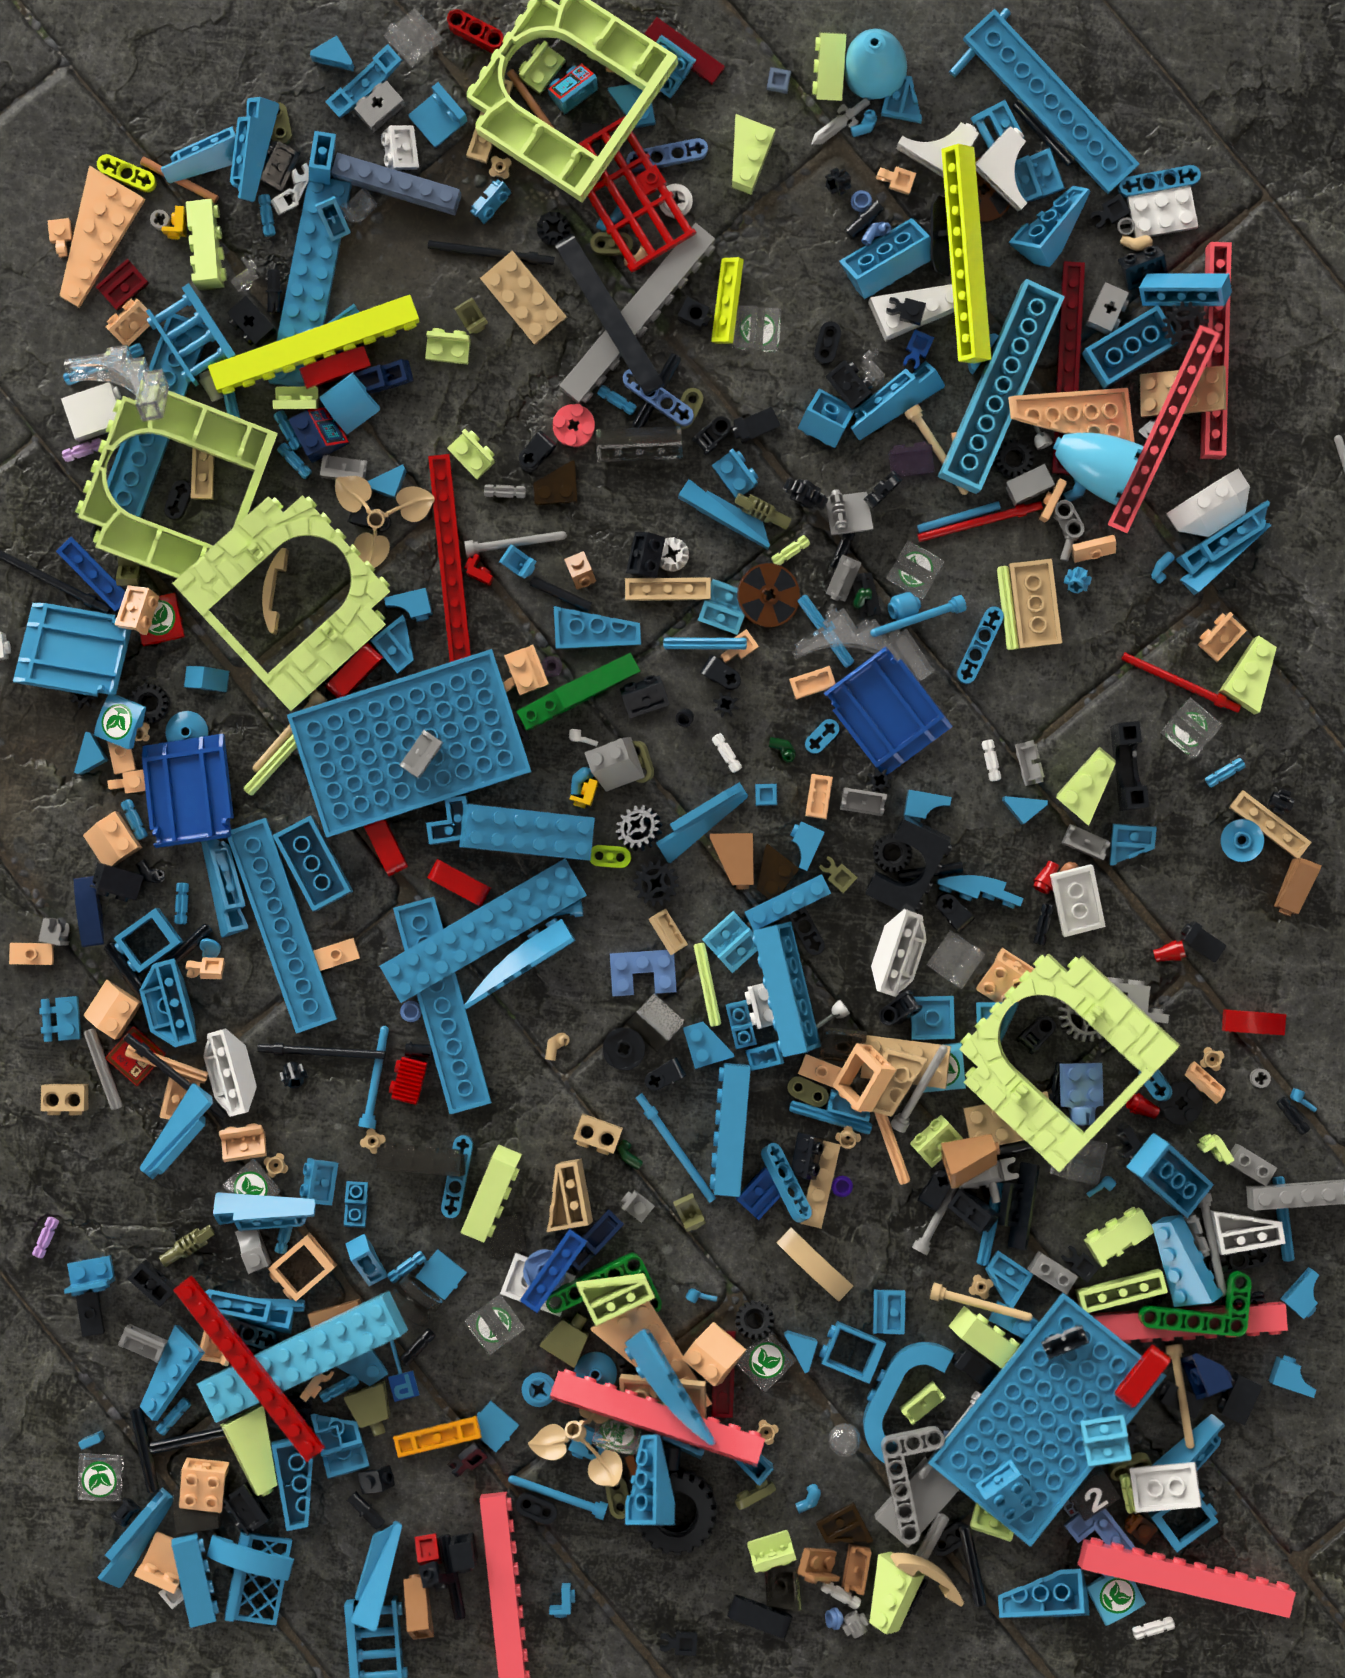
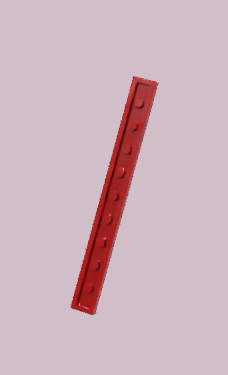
M450 454L428 456L432 495L435 498L433 507L449 659L452 662L471 656L451 460Z
M188 1277L173 1291L304 1460L308 1462L321 1452L325 1446L194 1277Z

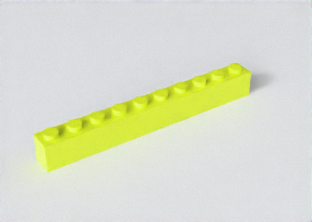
M955 144L942 148L941 151L959 362L975 364L991 360L974 147Z
M407 295L211 364L208 368L218 394L223 393V395L234 392L236 387L243 385L246 388L254 385L256 380L262 378L263 380L272 379L276 376V373L281 371L284 373L292 372L298 365L304 364V366L316 362L315 359L321 357L325 359L336 355L337 351L344 349L345 352L354 349L356 345L363 342L364 345L371 344L376 341V338L383 335L385 338L391 337L396 334L397 330L403 328L405 331L413 329L419 323V317L411 295Z

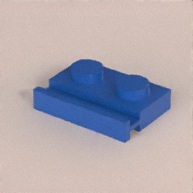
M763 1167L740 1192V1197L735 1199L760 1220L781 1195L769 1171Z

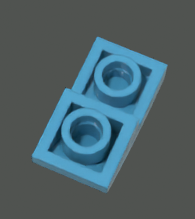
M743 1000L726 1004L736 1049L756 1045L747 1001Z
M346 1182L344 1227L366 1228L368 1182Z

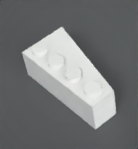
M952 284L870 297L868 302L885 341L954 312ZM890 297L897 298L900 303H904L905 298L926 303L921 325L900 321L901 314L888 315L886 313L887 308H896L895 304L889 303Z

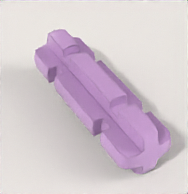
M97 438L92 440L91 443L86 442L74 446L72 450L70 448L63 450V458L66 462L75 460L74 458L78 459L94 453L93 451L98 452L102 440Z
M54 1217L47 1218L45 1222L46 1227L42 1229L36 1243L38 1245L34 1248L32 1255L37 1258L45 1256L46 1248L51 1242L55 1233L53 1230L57 1228L59 1220Z

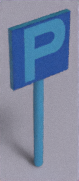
M391 1340L390 1345L398 1371L397 1375L388 1377L394 1402L419 1396L414 1372L412 1370L402 1373L394 1340Z

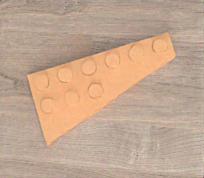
M90 165L60 291L61 298L78 308L81 307L145 202L143 197Z
M1128 388L1008 397L1010 416L1013 420L1063 434L1100 433L1116 436L1135 443Z
M650 1300L597 1326L591 1327L592 1332L635 1367H638L634 1359L630 1360L625 1352V1348H627L625 1342L641 1330L650 1329L679 1379L699 1381L691 1367L682 1360L683 1354ZM706 1393V1407H708L712 1402Z

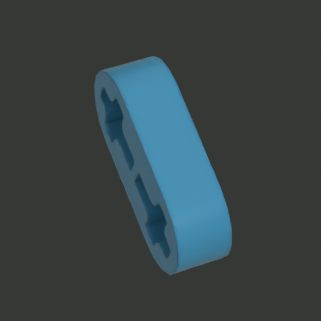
M832 719L823 721L806 739V750L811 754L821 752L838 734V723ZM833 724L835 726L833 728L835 733H828L824 737L822 735V733L826 730L824 725ZM820 736L822 738L818 744L820 748L810 749L811 743L809 741L811 739L815 741Z
M1158 1069L1152 1075L1155 1081L1149 1078L1144 1085L1154 1099L1167 1101L1172 1096V1088ZM1157 1084L1162 1088H1166L1164 1096L1157 1095L1159 1092Z

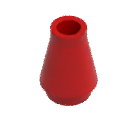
M1048 861L1046 866L1033 880V888L1044 894L1052 891L1050 874L1057 873L1060 866L1052 861Z
M1174 940L1153 950L1156 962L1178 961L1186 957L1182 940L1177 942Z
M1140 1093L1134 1094L1126 1103V1108L1129 1109L1130 1113L1153 1119L1158 1116L1160 1111L1159 1107L1155 1106Z

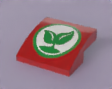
M176 593L159 596L158 606L155 609L152 624L147 635L140 633L143 646L185 637Z

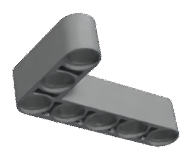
M935 1426L885 1436L881 1442L898 1530L902 1540L907 1544L916 1543L919 1540L920 1531L904 1456L941 1448L944 1444V1435ZM937 1433L939 1434V1440L934 1443L929 1442V1435ZM910 1438H917L918 1444L916 1446L909 1447L907 1445V1441ZM889 1442L897 1444V1448L894 1451L886 1450V1445ZM895 1463L902 1465L901 1470L897 1473L890 1471L891 1466ZM898 1485L906 1486V1490L902 1494L895 1493V1488ZM903 1506L910 1507L908 1515H901L899 1513ZM914 1528L915 1533L912 1536L907 1537L904 1535L905 1529Z

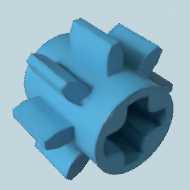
M1076 567L1073 570L1068 569L1064 579V583L1068 584V590L1077 594L1083 590L1087 591L1092 577L1087 576L1088 570L1081 567Z

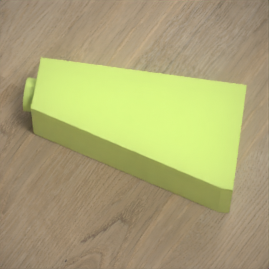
M258 1403L220 1424L253 1492L257 1496H266L273 1491V1487L277 1486L265 1411L263 1406Z

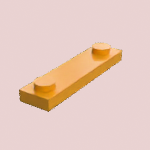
M477 1416L393 1436L398 1458L482 1438Z

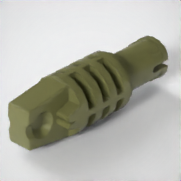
M738 493L735 499V503L743 507V512L764 523H769L770 521L786 530L791 522L790 517L776 511L773 505L751 494L749 497Z
M209 1224L201 1230L196 1228L176 1241L173 1248L159 1256L161 1263L167 1267L179 1258H187L208 1244L207 1239L215 1234L212 1226Z

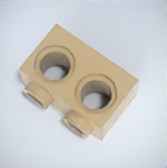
M89 1084L41 1085V1111H47V1115H61V1111H69V1115H82V1111L88 1110ZM52 1094L57 1095L59 1099L56 1106L50 1103V1096ZM73 1094L80 1097L78 1106L71 1102Z
M582 1113L573 1139L577 1140L576 1144L588 1148L591 1145L597 1147L596 1151L609 1155V1152L614 1154L623 1128ZM584 1126H590L593 1129L591 1137H584L582 1135L581 1129ZM605 1133L611 1134L614 1138L613 1143L609 1145L604 1144L601 1140L602 1135Z

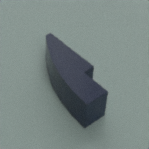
M403 359L353 373L366 387L368 394L414 381L409 361Z
M94 876L73 879L82 947L104 944L102 904L100 903L99 894L96 893L97 889L90 887V884L96 886L93 883Z
M609 1209L582 1236V1238L587 1240V1243L570 1266L575 1273H578L624 1225Z

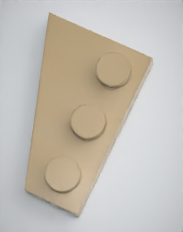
M886 1048L883 1057L896 1071L872 1112L892 1117L928 1058Z

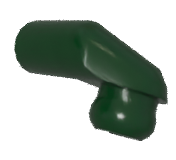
M870 588L859 589L853 601L855 609H861L865 604V600L872 599Z
M770 737L769 747L779 749L784 761L792 762L796 757V752L791 742Z
M623 1139L620 1145H617V1151L625 1163L638 1170L643 1161L628 1151L632 1145Z

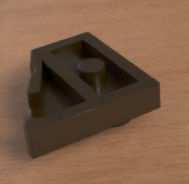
M575 461L568 462L533 483L535 505L577 503Z
M769 844L765 846L757 890L770 900L780 895L799 871V868Z
M854 1502L816 1521V1525L826 1543H853V1541H866V1543H870L873 1541Z

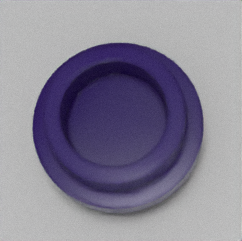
M841 1175L832 1181L831 1188L836 1196L846 1197L852 1192L853 1183L850 1178Z

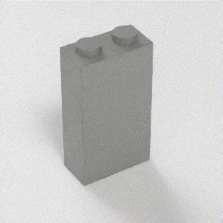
M926 1457L908 1476L920 1534L960 1490L934 1468L931 1469L924 1479H920L918 1472L928 1460ZM900 1485L895 1490V1493H904L906 1486ZM890 1496L874 1514L875 1519L909 1548L911 1544L905 1543L900 1536L893 1501ZM903 1506L899 1513L901 1515H908L910 1507ZM907 1528L904 1531V1535L907 1537L915 1533L914 1528Z

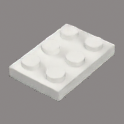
M1191 185L1127 197L1128 208L1131 212L1130 218L1135 223L1134 238L1144 235L1154 237L1198 228Z
M1092 864L1050 874L1060 926L1064 937L1106 927Z
M515 1253L500 1294L517 1301L521 1299L529 1287L523 1275L524 1265L528 1257ZM566 1272L562 1285L573 1281L576 1275ZM553 1297L549 1304L551 1306H558L561 1299ZM544 1303L543 1306L540 1308L543 1311L549 1312L559 1317L562 1313L550 1312L546 1306V1303Z
M1195 1462L1130 1468L1136 1512L1202 1506Z

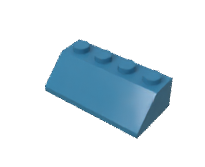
M911 218L892 229L889 234L880 236L872 241L870 246L865 245L839 262L854 288L866 299L884 287L893 284L901 277L910 274L916 268L930 262L931 238Z

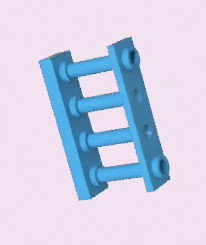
M188 283L182 287L185 292L182 295V299L156 316L150 309L146 310L149 316L146 320L153 330L157 328L184 369L181 374L187 383L192 382L197 386L199 383L195 378L196 375L206 370L209 365L221 359L225 360L234 357L236 354ZM187 305L189 307L193 305L197 311L194 313L195 316L166 334L160 323ZM198 323L206 324L208 330L205 331L206 334L180 351H177L171 342ZM216 340L220 346L217 349L218 351L189 369L183 358L208 342Z
M393 1596L392 1605H384L381 1610V1615L393 1614L394 1627L377 1628L376 1632L369 1629H361V1627H357L356 1624L350 1622L357 1606L355 1599L346 1600L344 1609L350 1678H408V1669L403 1665L400 1615H403L402 1602H398V1596ZM394 1635L395 1648L367 1651L359 1649V1641L362 1638ZM396 1657L397 1670L361 1671L360 1662H363V1660Z

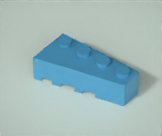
M1183 1216L1162 1217L1154 1222L1152 1228L1174 1307L1213 1303L1223 1296L1221 1289L1217 1288L1213 1280L1214 1276L1211 1270L1208 1271L1203 1261L1204 1256L1202 1252L1196 1248L1193 1242L1195 1239Z
M288 1438L272 1441L271 1446L286 1531L308 1527L313 1458L306 1462Z

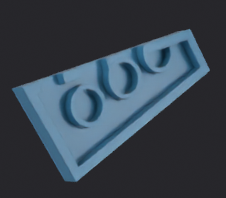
M554 606L556 649L641 645L640 623Z
M175 1325L140 1405V1408L152 1421H158L205 1353L179 1325Z

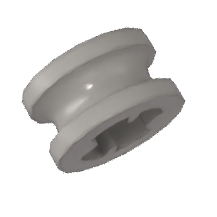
M155 210L150 216L151 224L158 231H162V226L169 227L171 224L169 215L163 210ZM160 215H161L162 218H163L164 216L166 217V218L163 220V222H164L163 225H160L159 223H157V224L155 223V222L158 221L157 217L160 216Z
M1257 1068L1250 1074V1082L1255 1087H1267L1271 1081V1076L1267 1070ZM1259 1072H1262L1261 1075H1265L1262 1084H1259V1081H1255V1077H1258Z

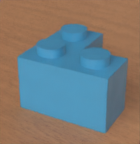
M467 796L445 799L447 820L426 823L430 845L460 841L464 804H469Z

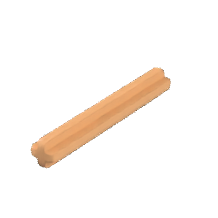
M128 1045L125 1056L155 1066L144 1056L140 1057L135 1053V1049ZM154 1053L181 1076L200 1083L206 1082L208 1072Z
M874 1112L899 1184L909 1183L910 1177L887 1115Z

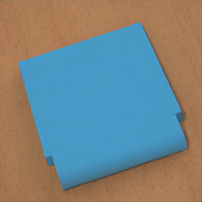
M32 603L13 682L98 697L99 693L116 695L132 630L117 627L115 625L116 615L47 603Z

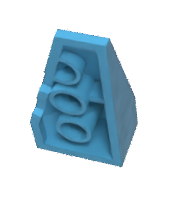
M1072 186L1053 201L1054 206L1048 211L1038 213V218L1030 225L1024 224L1009 241L1010 246L1033 264L1050 267L1063 251L1090 194V190L1088 188Z
M641 1435L636 1456L637 1470L636 1474L631 1477V1483H633L631 1495H627L625 1525H675V1501L660 1435Z

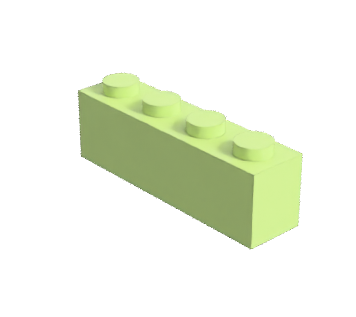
M1160 1269L1075 1289L1079 1306L1088 1313L1168 1293L1164 1275Z

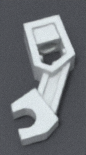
M307 163L301 166L304 170L303 175H299L296 169L291 172L293 184H295L293 189L289 188L271 200L278 215L299 205L298 201L309 181V167ZM290 194L292 195L293 203L288 206L284 196Z

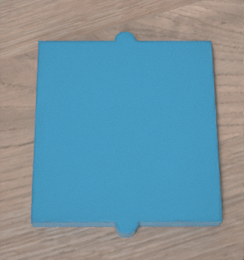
M437 1249L432 1257L424 1262L425 1265L416 1275V1278L445 1300L452 1290L458 1287L457 1284L467 1272Z
M492 1401L481 1412L477 1413L482 1434L480 1439L495 1452L506 1441L510 1440L511 1434L519 1426L516 1421Z

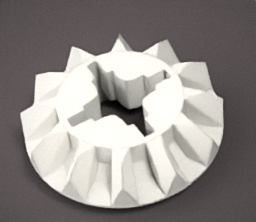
M680 184L668 185L667 189L669 192L672 191L674 196L677 193L678 200L682 201V203H678V207L683 215H686L690 212L693 203L690 191ZM666 202L659 205L666 216L675 218Z
M675 537L665 538L659 566L666 571H678L688 562V547L682 540ZM668 546H670V548H672L673 551L680 550V552H678V554L675 555L676 563H674V560H672L671 557L663 558L668 554Z

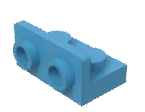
M732 448L728 454L714 463L712 468L736 499L738 493L745 495L758 485V476L752 468L748 469L744 464L746 460L740 451L735 452Z
M307 1158V1163L303 1167V1175L305 1177L304 1183L300 1187V1197L314 1199L316 1204L332 1206L339 1163Z

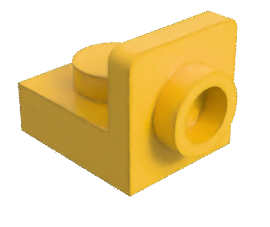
M175 206V212H172L171 223L174 227L162 226V232L169 239H180V236L187 237V210L184 206Z
M590 778L588 783L584 782L581 794L584 795L583 799L573 795L570 796V800L574 801L573 805L584 809L586 805L591 806L599 782Z

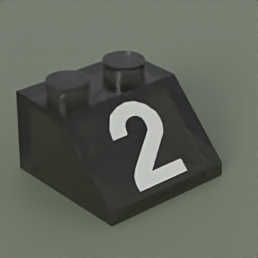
M1094 1466L1070 1497V1500L1084 1521H1087L1121 1499L1101 1466Z

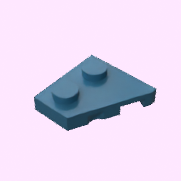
M906 75L901 88L892 93V96L888 95L885 97L881 116L921 124L922 116L911 76Z
M1113 823L1109 864L1116 865L1120 861L1155 849L1157 827Z

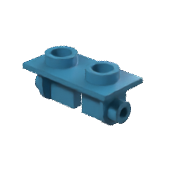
M498 179L493 181L485 190L484 194L488 198L484 199L480 196L471 206L472 210L470 212L475 217H478L483 224L494 215V212L511 194L507 185Z

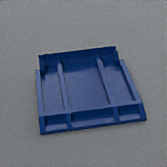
M886 646L824 692L825 696L829 697L832 702L831 704L835 707L832 711L874 766L881 773L887 769L886 776L953 727L902 659L897 660Z
M217 734L142 746L150 830H153L152 835L156 836L157 843L153 844L154 847L161 848L230 837V819H233L234 815L225 735Z

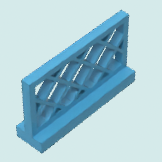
M240 1531L238 1545L252 1548L253 1539L262 1540L266 1547L261 1551L266 1552L269 1550L273 1554L275 1552L272 1550V1547L277 1543H283L287 1545L286 1551L281 1555L289 1557L292 1539L255 1533L246 1535L245 1532ZM233 1568L225 1610V1621L234 1622V1620L276 1626L285 1580H280L278 1585L276 1582L278 1579L270 1578L271 1581L260 1587L255 1580V1577L258 1575H252L251 1573ZM252 1580L258 1590L248 1596L244 1591V1585ZM274 1583L278 1593L269 1599L263 1590ZM261 1592L267 1602L256 1608L251 1599ZM249 1602L254 1611L249 1615L239 1614L240 1607ZM270 1605L274 1610L273 1619L263 1618L259 1611Z

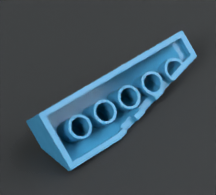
M554 918L545 924L547 926L545 930L540 932L537 929L527 935L529 940L506 956L487 975L470 996L464 1007L466 1009L470 1008L576 941L563 919L558 921L557 918Z
M643 1329L626 1341L627 1348H625V1352L630 1360L634 1359L638 1365L636 1370L642 1379L646 1378L664 1404L692 1432L709 1445L716 1444L717 1442L650 1329Z

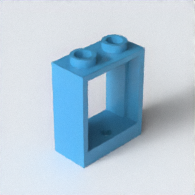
M154 908L114 937V940L117 942L114 944L121 954L125 953L129 959L127 961L129 967L134 972L138 971V973H143L183 943V940L160 908ZM153 919L170 944L141 964L124 939Z
M837 1321L835 1326L831 1325L827 1337L830 1339L827 1346L823 1345L819 1354L821 1363L870 1384L885 1348V1341ZM840 1330L874 1343L862 1372L829 1358Z
M1200 1489L1201 1508L1208 1518L1179 1540L1162 1518L1170 1510L1148 1512L1176 1552H1179L1218 1523V1520L1215 1518V1515L1218 1513L1210 1503L1207 1505L1202 1500L1204 1494Z

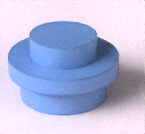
M857 191L851 197V206L857 212H864L872 204V197L866 191Z
M415 1001L405 1002L400 1009L402 1018L407 1022L417 1021L422 1014L420 1005Z
M835 1607L826 1611L825 1622L827 1627L838 1630L843 1624V1615L838 1608Z

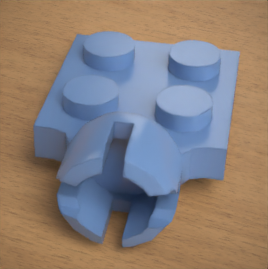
M1102 1063L1060 1064L1061 1107L1069 1109L1070 1120L1076 1125H1092L1095 1121L1096 1108L1104 1106Z

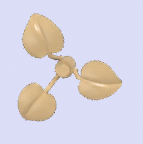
M346 476L337 477L335 481L336 496L344 509L349 512H357L363 505L369 514L367 516V523L373 528V534L369 532L360 534L356 538L354 546L361 553L359 555L360 559L363 562L367 560L374 568L386 559L390 550L388 538L383 535L377 536V528L383 525L386 517L401 509V515L405 520L410 522L420 521L428 514L435 500L434 496L423 488L415 486L405 487L396 495V501L399 506L384 513L380 509L371 510L366 503L371 497L372 490L369 482L364 478Z
M579 1408L580 1415L588 1420L570 1421L566 1425L565 1430L557 1424L547 1425L528 1442L529 1447L537 1455L546 1460L555 1461L565 1456L567 1453L565 1443H568L570 1439L575 1442L581 1441L597 1457L591 1460L588 1466V1475L593 1482L601 1486L615 1487L621 1480L623 1464L620 1456L611 1449L604 1450L600 1455L585 1440L587 1431L584 1425L590 1424L592 1420L602 1424L610 1418Z

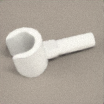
M571 729L569 731V739L571 741L584 742L597 747L598 741L581 737V730Z

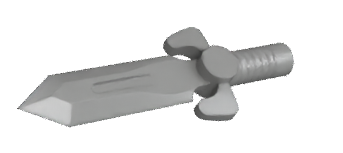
M864 98L849 109L845 104H842L837 113H846L838 115L816 132L811 145L825 143L847 126L849 120H852L848 125L849 128L858 125L855 116L870 105L869 100Z

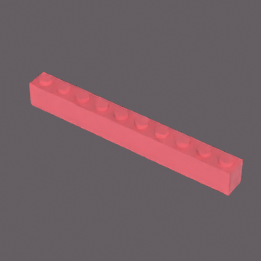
M1210 242L1205 248V273H1229L1231 282L1232 242ZM1230 297L1225 306H1204V311H1206L1204 319H1209V322L1204 324V326L1220 333L1205 367H1226V410L1201 412L1200 459H1222L1226 456Z
M1202 325L1199 326L1144 444L1143 450L1138 457L1135 468L1108 522L1109 526L1128 533L1220 333Z
M1283 1302L1250 1304L1247 1336H1259L1260 1332H1268L1269 1335H1279L1281 1331L1288 1330L1286 1304ZM1233 1304L1234 1309H1238L1242 1306ZM1224 1305L1177 1308L1225 1313ZM1139 1310L1089 1313L1126 1344L1131 1343V1340L1140 1339L1142 1343L1153 1342V1338H1161V1341H1174V1337H1183V1340H1194L1196 1336L1203 1335L1206 1339L1217 1338L1215 1334L1148 1328L1138 1319ZM1153 1312L1145 1314V1322H1151L1154 1319ZM1169 1314L1167 1316V1324H1172L1175 1322V1314ZM1191 1316L1188 1319L1189 1326H1194L1197 1323L1196 1316ZM1218 1318L1211 1319L1209 1323L1210 1328L1218 1326ZM1233 1321L1231 1329L1233 1331L1239 1329L1240 1321Z
M564 1369V1372L558 1371L550 1398L755 1467L758 1464L765 1438L761 1437L762 1434L749 1430V1433L740 1431L741 1427L728 1424V1426L720 1424V1420L716 1418H702L717 1442L711 1446L692 1432L667 1406L658 1404L659 1400L646 1396V1399L637 1397L638 1393L634 1391H619L617 1386L605 1383V1385L596 1383V1379L588 1376L582 1379L576 1377L575 1372Z
M507 1492L481 1494L480 1506L498 1677L530 1678V1671L525 1669V1662H528L527 1648L523 1649L526 1631L525 1627H521L520 1619L524 1618L523 1605H519L518 1597H521V1585L516 1584V1576L519 1575L518 1562H514L513 1555L517 1554L516 1540L512 1541L511 1532H515L514 1520L509 1517V1511H512L511 1497L507 1498Z
M1091 1537L1090 1540L1083 1539L1078 1565L1083 1570L1290 1618L1295 1592L1287 1583L1277 1581L1276 1584L1269 1583L1268 1579L1256 1576V1579L1248 1578L1249 1575L1237 1571L1235 1574L1227 1573V1569L1221 1567L1210 1569L1207 1568L1206 1564L1194 1562L1193 1565L1186 1563L1185 1559L1174 1557L1172 1560L1165 1558L1166 1555L1158 1552H1153V1555L1146 1554L1145 1550L1137 1547H1132V1550L1125 1549L1124 1545L1115 1542L1108 1545L1104 1544L1103 1540Z

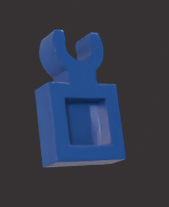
M915 329L906 348V351L911 352V354L905 357L903 365L906 366L909 360H913L915 362L913 370L916 371L920 365L919 356L926 358L934 337Z

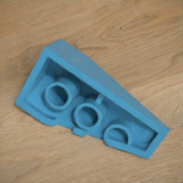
M1082 1569L1059 1570L1027 1585L998 1595L999 1618L1089 1616L1088 1591Z

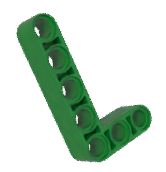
M628 1253L560 1286L545 1301L550 1312H562L584 1301L581 1294L577 1297L569 1295V1291L572 1288H578L576 1282L587 1281L592 1278H610L608 1277L609 1271L611 1269H618L619 1275L617 1277L644 1273L657 1300L653 1306L656 1312L660 1311L662 1303L642 1259L636 1253ZM632 1259H636L639 1262L638 1266L634 1269L628 1268V1262ZM553 1297L561 1299L558 1306H551L549 1304Z
M1234 1271L1229 1275L1225 1313L1144 1306L1138 1312V1319L1146 1327L1154 1329L1242 1336L1248 1328L1251 1280L1240 1271ZM1238 1277L1244 1278V1284L1241 1287L1235 1286V1280ZM1241 1298L1242 1306L1234 1309L1233 1302ZM1148 1312L1154 1313V1319L1151 1322H1145L1144 1319L1145 1314ZM1169 1314H1175L1176 1320L1172 1324L1166 1323V1318ZM1191 1316L1197 1317V1323L1194 1326L1188 1325V1319ZM1213 1318H1218L1219 1320L1216 1328H1210L1209 1326ZM1239 1320V1329L1233 1331L1231 1329L1232 1322Z

